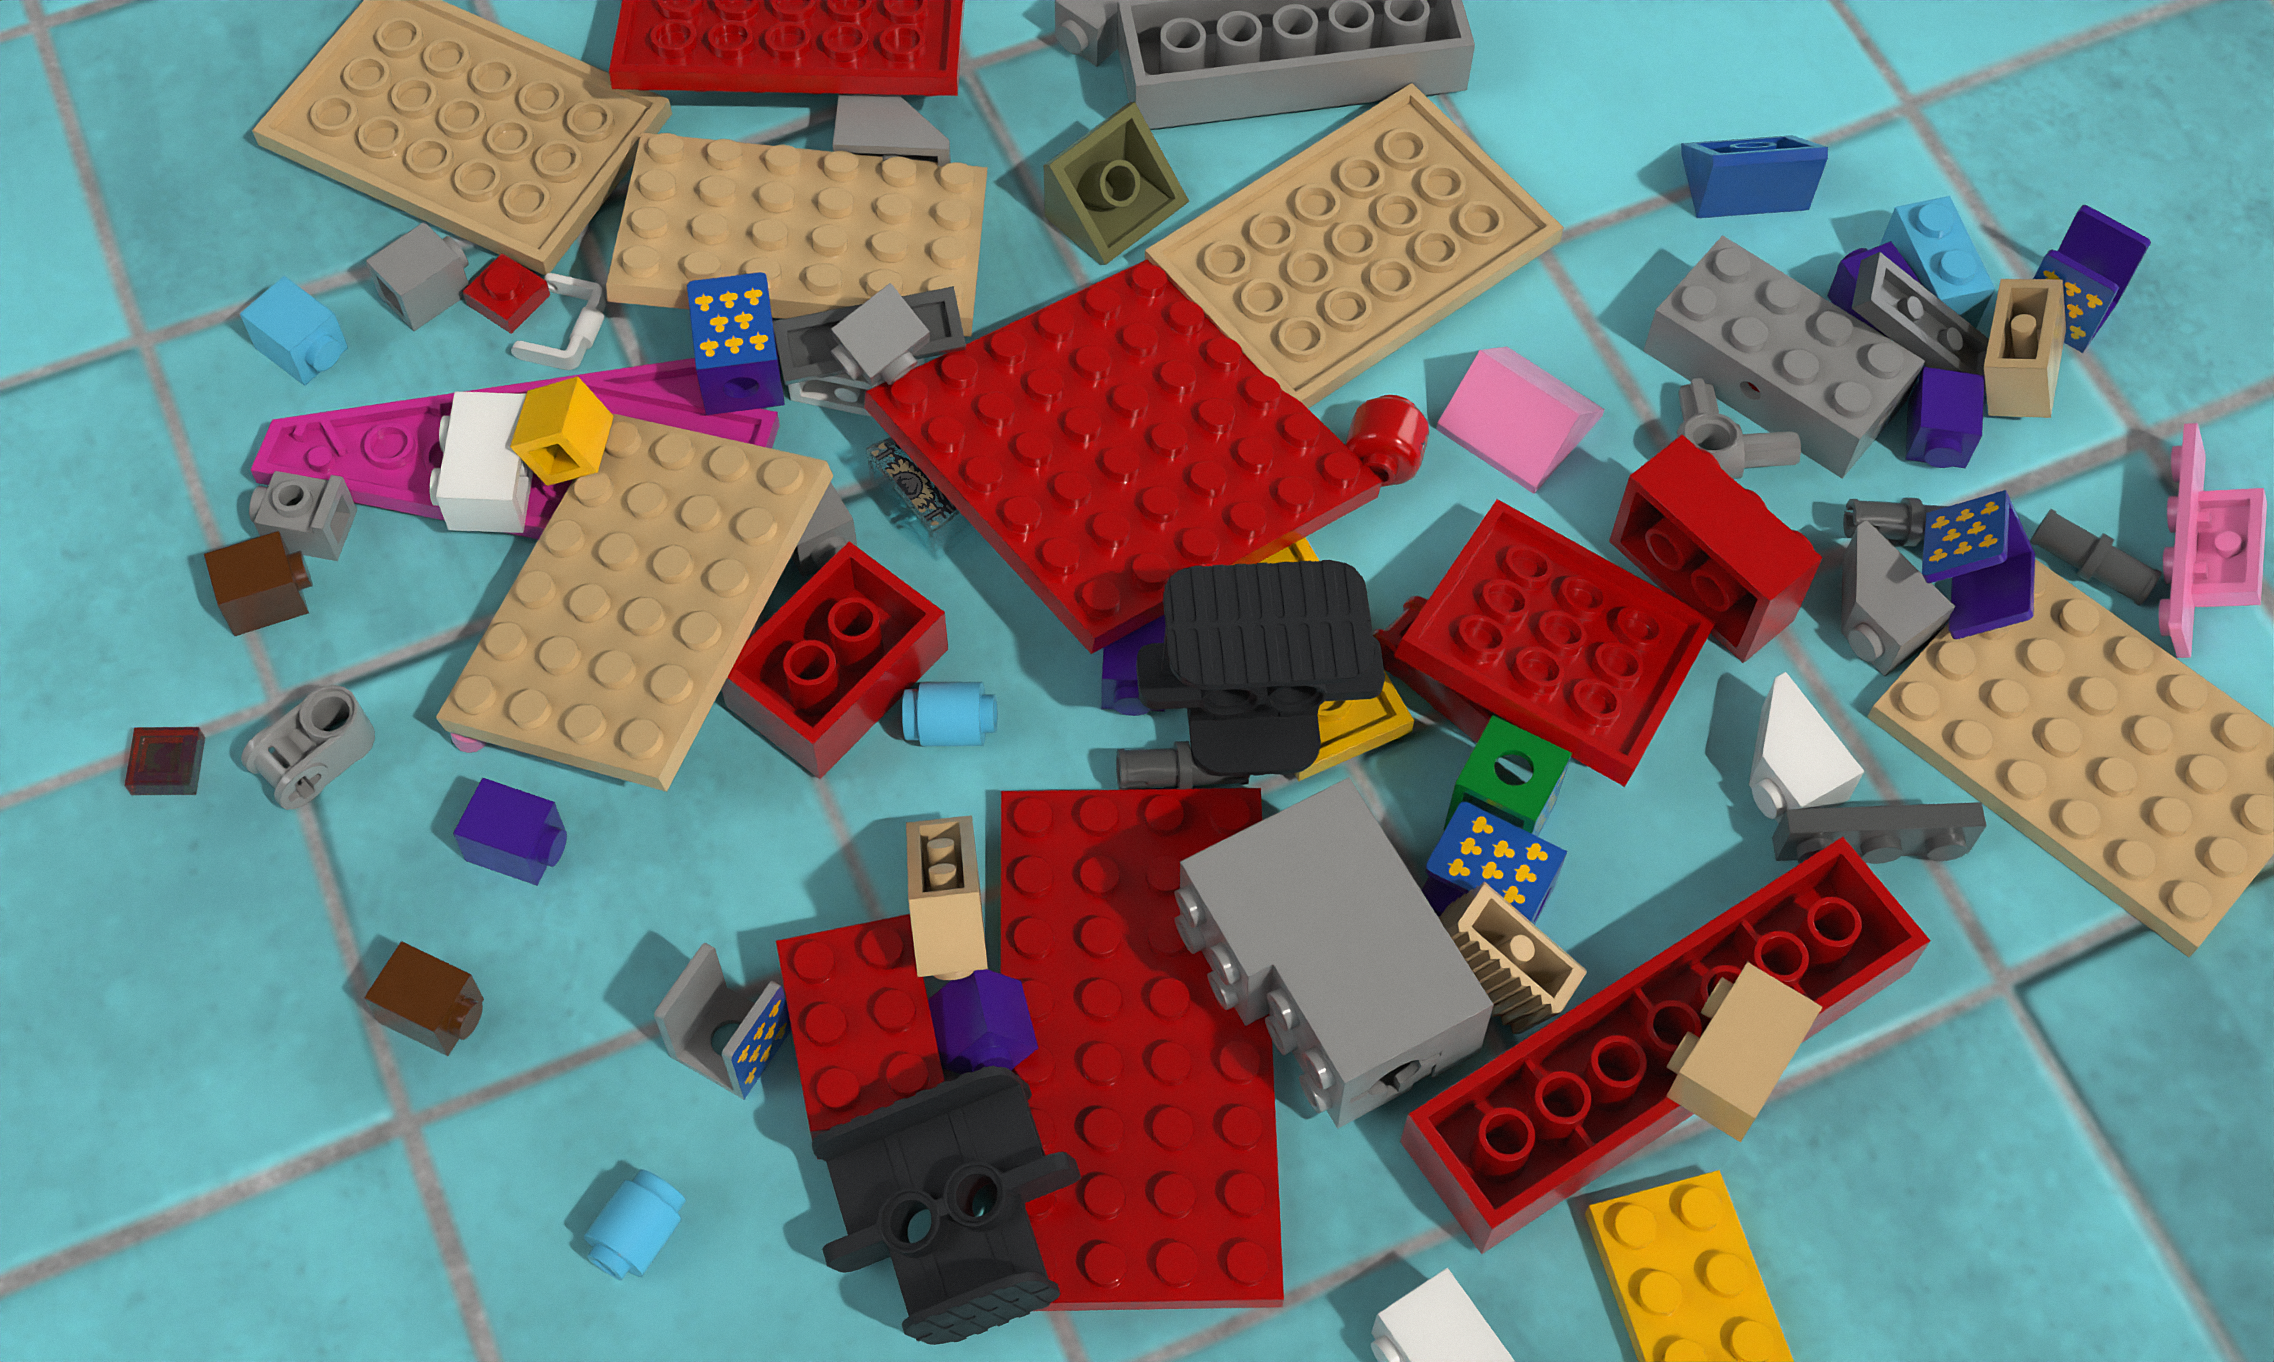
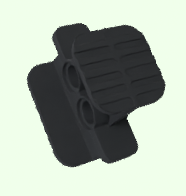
M1333 560L1201 565L1179 570L1170 577L1164 588L1163 605L1166 626L1164 643L1144 645L1138 651L1136 661L1138 692L1141 703L1147 708L1154 710L1187 708L1193 758L1203 770L1213 776L1221 777L1278 775L1304 771L1314 763L1320 750L1321 739L1317 715L1319 706L1324 701L1375 698L1381 693L1385 681L1381 646L1372 632L1365 581L1353 566L1345 562Z
M988 1066L972 1073H964L952 1081L947 1080L937 1084V1087L917 1092L915 1096L907 1099L903 1098L895 1101L890 1106L875 1109L873 1113L858 1116L843 1125L833 1126L830 1128L831 1130L814 1137V1141L811 1144L814 1155L827 1163L848 1234L826 1244L822 1248L827 1267L841 1273L859 1270L891 1257L909 1316L902 1322V1328L905 1335L916 1339L918 1342L922 1341L930 1345L965 1340L967 1339L966 1337L973 1334H981L988 1331L991 1327L1001 1326L1009 1323L1011 1319L1021 1318L1029 1315L1034 1310L1043 1309L1049 1306L1061 1294L1058 1284L1048 1279L1025 1203L1077 1182L1081 1179V1174L1076 1159L1066 1152L1045 1155L1028 1104V1100L1032 1096L1029 1084L1022 1080L1019 1075L1005 1067ZM995 1183L998 1193L994 1207L985 1215L975 1217L972 1209L975 1194L983 1186ZM929 1209L931 1226L928 1233L921 1240L910 1243L908 1226L911 1219L918 1212Z

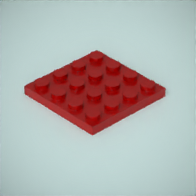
M1496 499L1401 639L1394 656L1521 729L1571 752L1572 758L1625 787L1713 629L1716 620Z

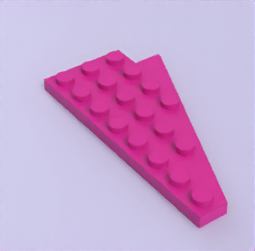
M695 358L463 391L527 394L528 390L578 376L613 414L771 449L780 426L778 412L761 408L706 415L696 372ZM454 393L272 419L250 470L256 482L264 485H269L274 471L329 480L331 475L341 476L346 482L354 503L444 520L440 507L434 506L430 499V477L434 468H441L444 453L440 448L439 428L442 417L444 415H451ZM533 472L524 532L503 533L539 540L573 479L547 486Z

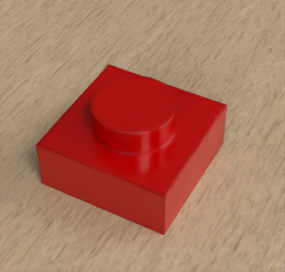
M503 253L462 291L467 306L510 334L550 296L547 281Z

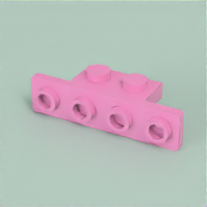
M2198 423L2184 424L2182 446H2173L2171 452L2172 478L2174 482H2179L2178 496H2169L2167 501L2168 528L2170 533H2175L2174 547H2165L2163 552L2164 580L2166 584H2171L2170 599L2160 600L2159 629L2161 636H2171L2177 658H2191L2195 607L2261 605L2267 512L2264 488L2203 491L2206 454Z

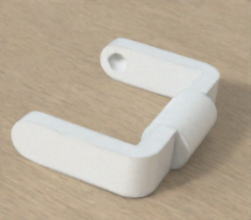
M547 273L544 280L547 281L550 292L588 300L587 305L582 308L569 337L570 343L566 351L529 342L516 341L511 349V353L523 361L563 370H573L580 365L586 350L592 347L605 318L603 311L606 307V300L602 287L598 283Z

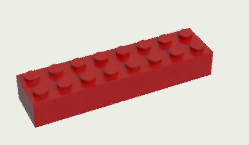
M1841 837L1410 1112L1407 1116L1400 1142L1476 1248L1483 1254L1694 1115V1113L1666 1097L1678 1075L1668 1069L1667 1065L1688 1031L1699 1038L1703 1035L1712 1019L1703 1015L1701 1011L1722 977L1734 984L1748 962L1822 1006L1821 1011L1801 1042L1803 1043L1909 973L1931 940L1846 839Z

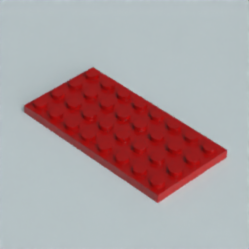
M1261 788L1001 791V974L1022 982L1038 1049L1015 1066L1012 1072L1019 1075L1022 1080L1029 1084L1032 1096L1028 1100V1104L1045 1155L1066 1152L1076 1159L1081 1174V1179L1077 1182L1025 1203L1048 1279L1058 1284L1061 1293L1049 1306L1034 1311L1283 1307L1284 1287L1273 1044L1265 1023V1018L1270 1016V1014L1245 1026L1234 1007L1225 1010L1217 1000L1208 980L1207 974L1213 971L1201 950L1195 954L1188 950L1175 924V917L1180 915V908L1175 898V891L1180 889V862L1262 821Z

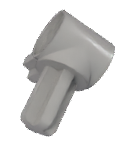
M1693 378L1690 384L1680 387L1678 395L1684 422L1680 424L1677 430V437L1683 434L1696 447L1711 453L1718 461L1721 469L1733 479L1742 478L1744 468L1785 466L1799 463L1801 443L1797 433L1788 431L1742 434L1739 424H1736L1729 417L1719 414L1714 387L1711 384H1705L1702 378Z

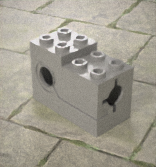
M1349 777L1180 862V889L1175 891L1180 915L1175 917V924L1184 944L1192 954L1200 950L1202 951L1213 970L1207 974L1210 986L1225 1010L1234 1007L1245 1026L1270 1014V1016L1265 1018V1023L1274 1044L1283 1055L1290 1052L1293 1053L1304 1072L1303 1075L1299 1076V1080L1309 1103L1319 1114L1327 1110L1337 1129L1412 1090L1413 1084L1429 1075L1434 1078L1480 1053L1493 1009V1003Z

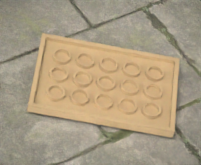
M363 0L252 131L259 146L499 255L503 253L517 263L546 275L557 265L633 166L641 132L657 134L672 115V110L668 98L652 91L612 89L608 72L445 1Z
M1410 83L1145 250V260L1148 259L1153 265L1160 267L1166 273L1167 279L1189 301L1198 304L1203 309L1205 317L1227 338L1236 341L1241 346L1242 353L1264 375L1275 379L1279 383L1281 390L1301 401L1309 409L1559 243L1564 227L1413 83Z
M641 132L606 282L607 302L689 310L687 284L690 281L762 272L767 276L772 318L787 319L864 304L889 283L894 286L901 296L954 286L964 336L971 337L988 167L969 166L959 162L938 166V162L911 160L899 156L883 161V158L880 156L852 154L847 151L830 152L794 148L789 145L771 146L741 143L730 139L712 140L682 137L671 133L652 134Z
M612 413L614 418L598 472L573 479L437 714L436 719L445 731L667 792L831 482L833 474L825 460Z
M2035 559L2034 616L2032 619L1961 639L1952 638L1948 622L1879 698L1867 718L1978 801L1982 802V804L2187 957H2190L2198 949L2274 854V727L2037 559Z

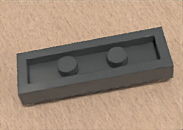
M1881 252L1861 260L1852 304L1854 311L1894 342L1925 360L1924 365L1926 367L1984 375V363L1989 338ZM1984 375V396H1985V395H1986V385H1985V375Z
M954 286L902 296L930 331V342L913 355L916 360L966 350ZM862 304L772 321L785 385L846 374L830 352L837 346V343L833 340L831 328Z
M1982 802L1788 809L1783 814L1772 836L1776 861L1797 860L1799 864L1841 837L1846 839L1857 854L1863 858V861L1871 864L1891 862L1901 856L1927 855L1933 861H1949L1968 854L1987 825Z

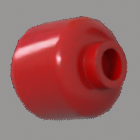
M1384 395L1379 398L1369 399L1357 408L1352 418L1345 445L1363 462V466L1373 470L1383 481L1381 487L1403 484L1415 477L1422 464L1429 439L1428 421L1415 404L1404 397Z

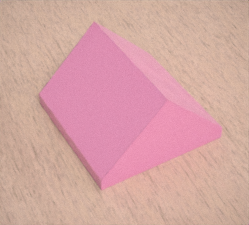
M1506 346L1479 350L1440 417L1436 430L1535 494L1603 416L1604 409Z

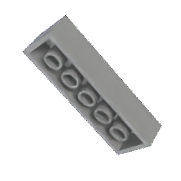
M1117 0V47L1129 102L1136 103L1150 129L1383 101L1410 83H1413L1424 95L1465 91L1468 87L1475 43L1462 0Z

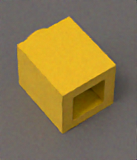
M578 376L528 390L510 447L547 486L594 474L599 470L614 416Z

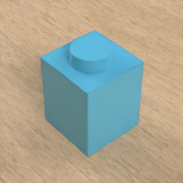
M285 276L240 313L255 349L304 386L320 372L331 368L337 362L340 355L348 349L335 314Z

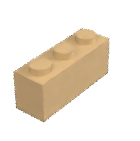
M972 815L906 823L908 901L918 977L933 975L940 980H957L971 975L975 970L988 969Z

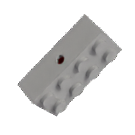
M1723 235L1655 310L1643 350L1690 382L1693 378L1704 379L1705 384H1711L1714 387L1715 396L1718 400L1768 432L1791 431L1797 433L1800 438L1801 453L1842 479L1907 402L1925 360Z

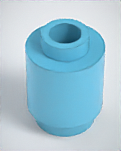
M921 682L919 689L904 690L902 724L905 740H919L922 747L983 746L986 733H996L997 698L995 694H985L983 682Z
M640 1169L632 1181L623 1180L584 1235V1239L593 1247L587 1258L602 1271L618 1280H623L628 1272L642 1277L682 1219L678 1212L685 1204L686 1199L673 1186L657 1175Z

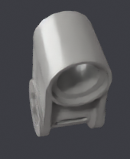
M337 685L322 686L312 691L300 704L273 725L258 732L243 749L241 760L248 771L253 774H261L275 789L274 797L281 807L286 810L296 809L312 801L322 792L327 784L356 761L364 758L373 746L375 731L351 691ZM342 719H348L339 729L328 731L333 723ZM271 747L276 749L272 754L269 752ZM285 764V765H287L289 768L286 769V768H284L282 765ZM300 779L302 784L298 786L295 783Z

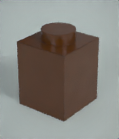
M279 531L204 554L217 605L234 636L309 613L302 589L312 587L313 583L306 561L301 551L289 552Z
M403 941L399 943L364 997L380 1024L446 1056H449L459 1039H467L475 1030L482 1015V1002L484 1001L470 973Z

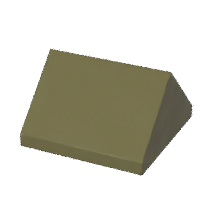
M1135 102L1127 103L1043 165L1045 217L1100 265L1108 264L1190 202Z

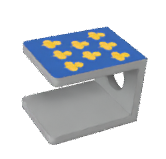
M707 943L701 945L654 1013L671 1058L745 1100L792 1031L783 987L771 981L756 1003L727 988L716 950ZM739 1024L740 1026L724 1047L722 1056L718 1055L712 1048L714 1033L724 1025Z

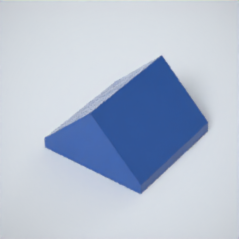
M1793 135L1681 143V156L1696 217L1710 218L1809 210L1828 159V147Z

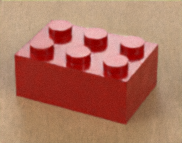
M1683 434L1629 476L1609 539L1613 546L1664 592L1716 620L1710 634L1742 663L1746 662L1795 620L1823 558L1814 550L1811 542L1802 533L1791 530L1767 509L1759 495L1752 490L1744 489L1721 469L1718 461L1711 453L1696 447Z
M849 541L746 641L722 686L725 704L817 778L821 779L903 696L904 690L910 689L948 650L945 612Z
M910 914L776 941L812 1141H814V1137L831 1130L830 1128L833 1126L843 1125L852 1121L851 1119L868 1115L873 1113L875 1109L890 1106L895 1101L915 1096L917 1092L937 1087V1084L944 1082L924 978L917 975Z

